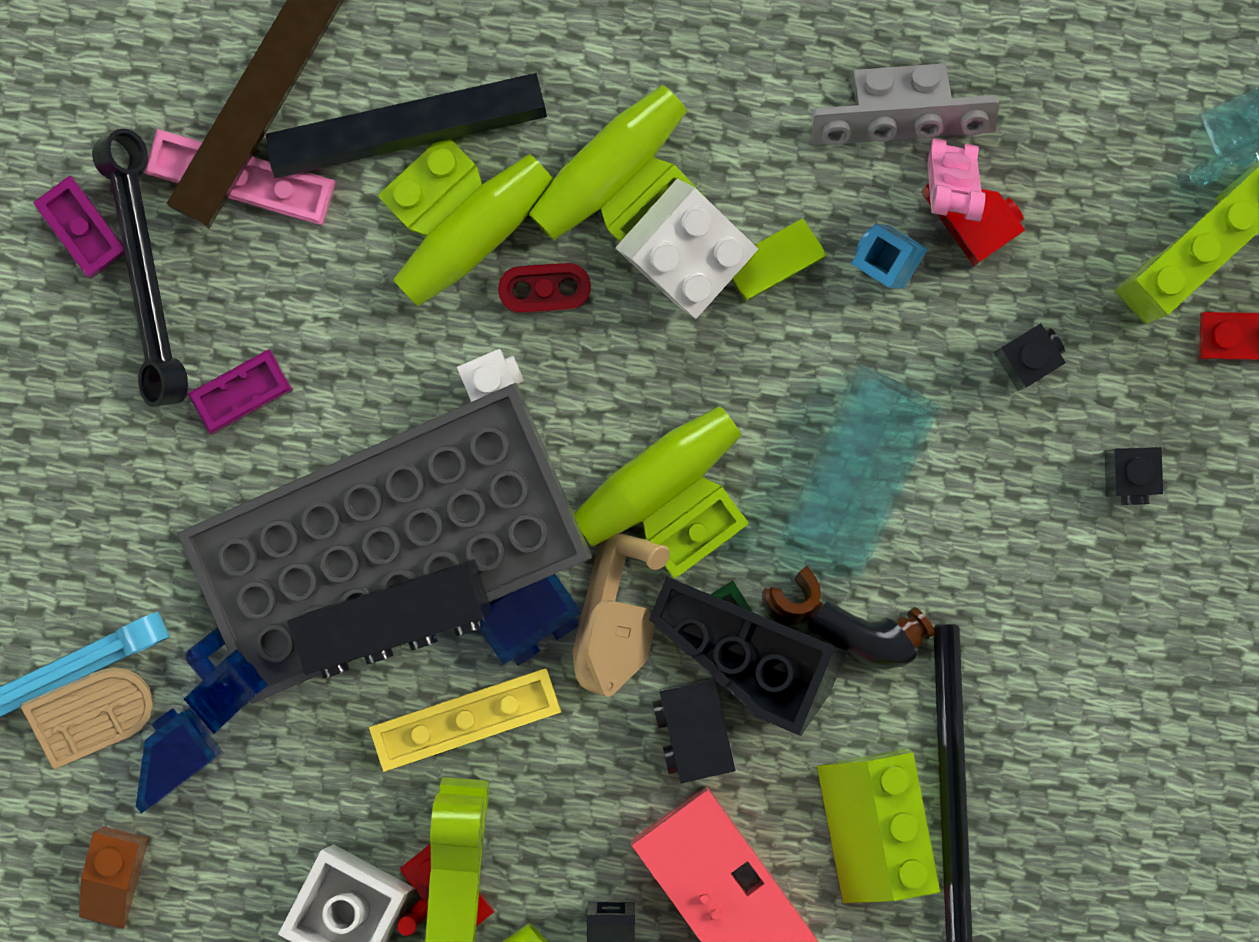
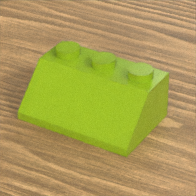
M905 748L816 765L843 903L890 902L940 893L914 753Z

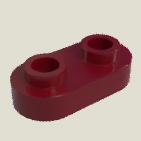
M573 263L513 267L503 274L498 284V294L501 302L509 311L517 314L573 311L582 307L589 299L591 293V281L587 272L579 265ZM566 279L573 280L577 284V290L571 296H564L559 291L560 283ZM523 282L530 286L531 293L526 299H518L513 295V289L516 284Z

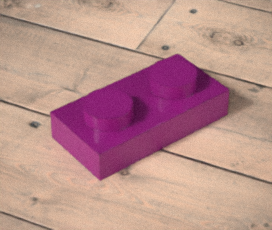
M71 175L33 202L88 278L93 279L125 255L123 243Z

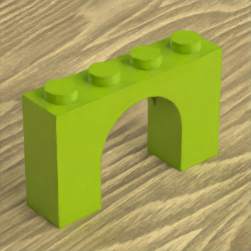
M1259 162L1250 166L1216 197L1218 203L1190 229L1161 253L1147 260L1114 290L1145 325L1169 315L1259 233Z

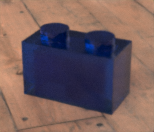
M558 573L511 592L491 604L493 613L480 620L483 628L479 630L503 665L513 659L516 665L519 666L541 651L536 643L551 633L558 640L576 628L579 623L575 617L582 613V609Z

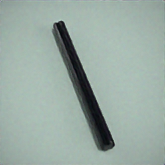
M938 624L934 626L933 636L946 942H973L960 628L956 624Z

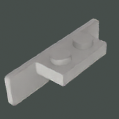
M946 63L854 70L853 85L856 105L815 108L812 110V144L815 146L841 145L845 143L885 142L900 139H929L941 136L993 133L996 131L999 101L996 95L952 98Z

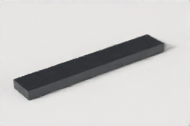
M537 73L266 133V140L274 178H280L546 118L547 113Z

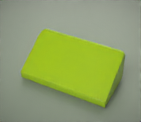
M802 218L755 244L758 250L731 280L742 300L746 303L824 260L827 254Z

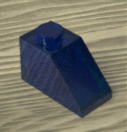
M172 708L151 724L156 732L145 739L136 799V807L141 814L152 808L223 753L190 708L179 714Z

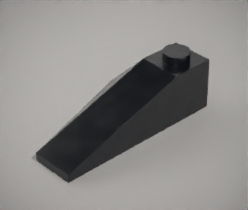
M666 577L649 618L656 627L688 656H691L706 669L721 686L727 688L754 716L799 736H802L830 695L847 654L846 650L670 577Z

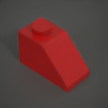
M927 184L921 193L931 206L929 184ZM982 189L986 197L980 222L967 220L964 214L948 211L946 216L937 214L973 267L1025 231V228L1020 223L1024 220V216L1019 207L1009 197L1004 200L997 191Z

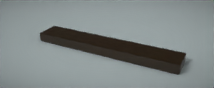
M286 0L167 201V205L170 208L210 229L344 0Z

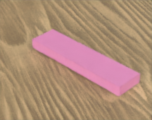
M157 129L144 174L178 184L202 142ZM252 157L227 199L323 226L336 181L308 172L274 178L270 161Z

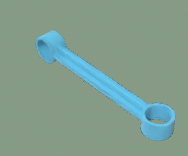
M154 612L127 624L110 635L1 686L0 718L21 708V703L99 671L168 639L170 635L159 612Z

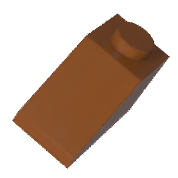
M106 826L93 832L81 876L79 917L125 929L146 852L148 837Z

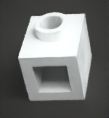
M501 349L457 367L471 402L513 383L519 384L524 381L514 356L505 359Z

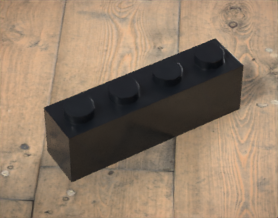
M472 559L301 614L287 622L304 674L308 675L320 671L322 678H328L350 670L348 662L361 657L365 658L368 665L394 656L392 648L408 643L411 651L438 642L436 634L453 629L455 637L483 628L480 620L493 612L476 560Z

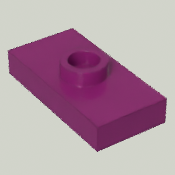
M268 349L188 393V396L209 434L214 435L294 390L272 350Z

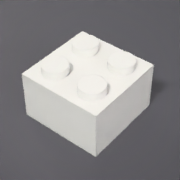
M678 178L615 248L674 304L695 319L698 318L758 250L695 187Z
M336 845L329 846L320 851L278 935L291 942H388L415 888Z

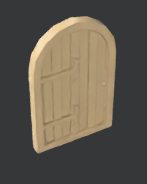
M112 667L93 672L21 703V709L54 770L125 740L142 730L150 719L153 698L150 687L141 676L129 669Z

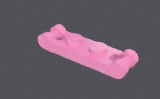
M932 138L927 162L931 213L946 216L948 211L964 214L967 220L980 222L986 196L981 189L977 161L979 146L964 143L963 148L947 145V140Z

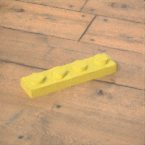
M546 667L369 727L383 772L561 713L562 711Z

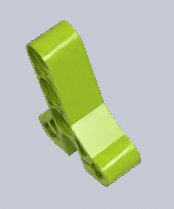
M442 777L439 793L436 794L433 803L430 827L431 872L425 942H475L481 860L489 796L488 780Z

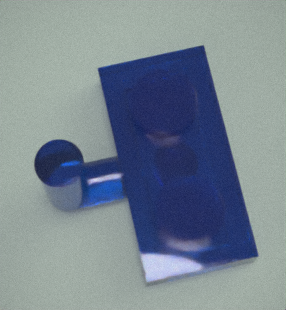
M218 627L185 653L186 662L202 681L184 698V701L213 734L226 725L268 685L258 674L256 668L237 649L217 667L210 661L209 657L225 645Z

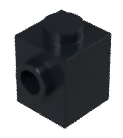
M1041 323L994 351V354L1018 391L1027 388L1066 363L1061 356L1065 352L1062 341L1053 329L1045 330Z
M1162 447L1118 448L1104 451L1106 497L1121 496V505L1150 504L1149 495L1163 494Z

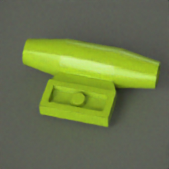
M661 85L621 112L559 171L528 215L547 236L555 241L600 210L606 230L620 243L677 178L695 187L675 164L655 158L657 152L688 112L685 106L667 87Z
M452 139L433 143L377 195L410 232L426 236L394 277L393 281L417 307L421 306L465 277L512 234L526 219L528 213L554 179L531 154H528L482 184L478 167Z
M718 406L668 432L610 475L574 512L582 534L592 547L643 521L645 539L657 545L668 547L670 555L664 566L672 577L676 579L749 524L724 488L703 477L742 436L725 410Z

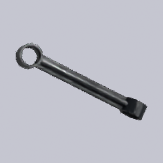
M117 129L96 141L92 150V158L99 173L105 178L110 179L145 358V362L142 364L138 375L139 390L145 403L151 407L180 404L187 395L188 377L183 364L178 359L172 358L137 175L146 165L147 149L144 141L137 133L129 129ZM112 140L120 143L128 152L130 162L127 169L119 166L114 160L111 153Z

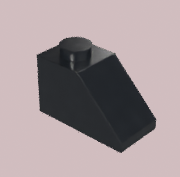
M588 901L587 942L635 941V902Z

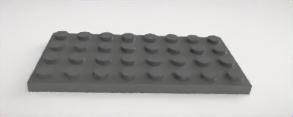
M517 383L508 385L177 532L251 704L321 675L320 671L308 675L304 674L287 622L296 616L472 559L476 560L488 600L491 602L592 558Z

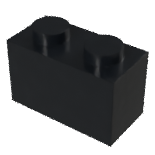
M710 677L659 689L661 699L652 701L658 729L668 727L672 745L663 747L668 773L678 772L681 784L736 771L715 679Z

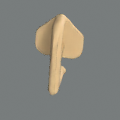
M621 533L599 543L573 647L576 679L584 689L605 697H611L646 663L655 631V625L649 620L652 612L644 607L621 603L615 600L626 557L646 562L649 569L658 570L669 559L670 551L667 546L657 545L651 541Z

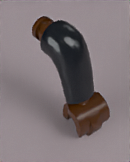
M808 566L799 571L794 578L805 595V602L797 604L790 602L785 598L780 588H764L762 592L763 604L774 621L786 626H793L807 620L810 622L808 625L809 629L830 644L846 650L847 655L870 667L883 670L903 667L916 659L915 648L922 644L921 637L929 639L934 635V628L931 622L916 607L907 612V619L902 616L893 621L887 617L881 621L870 622L849 613L828 600L823 604L820 601V584Z

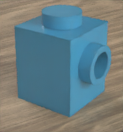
M875 223L861 237L856 248L858 253L851 264L889 288L905 289L928 248L890 225Z

